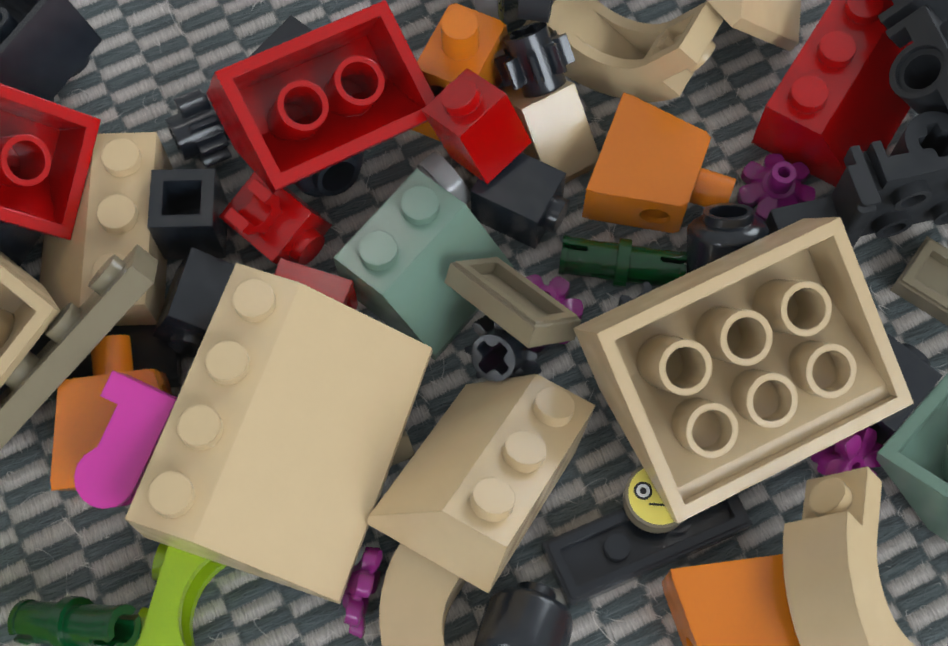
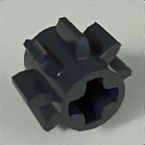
M535 22L517 28L503 38L506 46L503 49L505 54L494 60L504 86L512 85L513 90L521 88L524 97L534 98L551 93L565 84L566 78L564 73L567 72L566 65L575 62L566 33L557 35L556 30L549 32L547 23Z
M198 88L174 98L178 114L166 118L165 121L183 160L186 161L198 155L200 162H203L205 168H208L231 158L232 155L228 148L230 139L207 95Z
M486 315L472 324L474 331L480 337L464 349L466 353L471 355L478 379L484 377L490 381H503L512 377L532 374L539 375L542 372L539 364L534 359L548 351L550 344L527 348Z

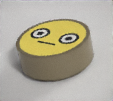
M643 466L638 467L630 475L623 492V506L628 518L638 528L650 533H665L677 528L682 522L676 523L673 521Z

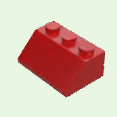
M386 0L215 71L206 93L234 149L273 193L428 122L422 109L435 98Z
M832 0L767 102L751 143L772 154L782 155L785 161L791 164L795 162L804 163L809 168L810 174L834 187L837 186L846 169L843 159L850 147L859 145L861 151L864 152L867 151L871 142L881 140L884 149H887L911 108L892 90L889 83V72L893 61L904 48L913 43L911 41L902 48L897 47L888 38L885 32L888 29L878 18V15L894 5L892 0Z
M0 83L1 222L60 239L71 240L101 119Z

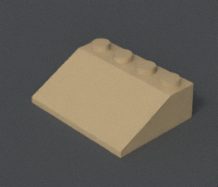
M840 217L803 218L573 328L600 391L671 518L676 523H680L914 404Z
M236 263L125 520L147 539L340 604L369 527L367 524L368 517L379 500L431 358L432 347L302 283Z

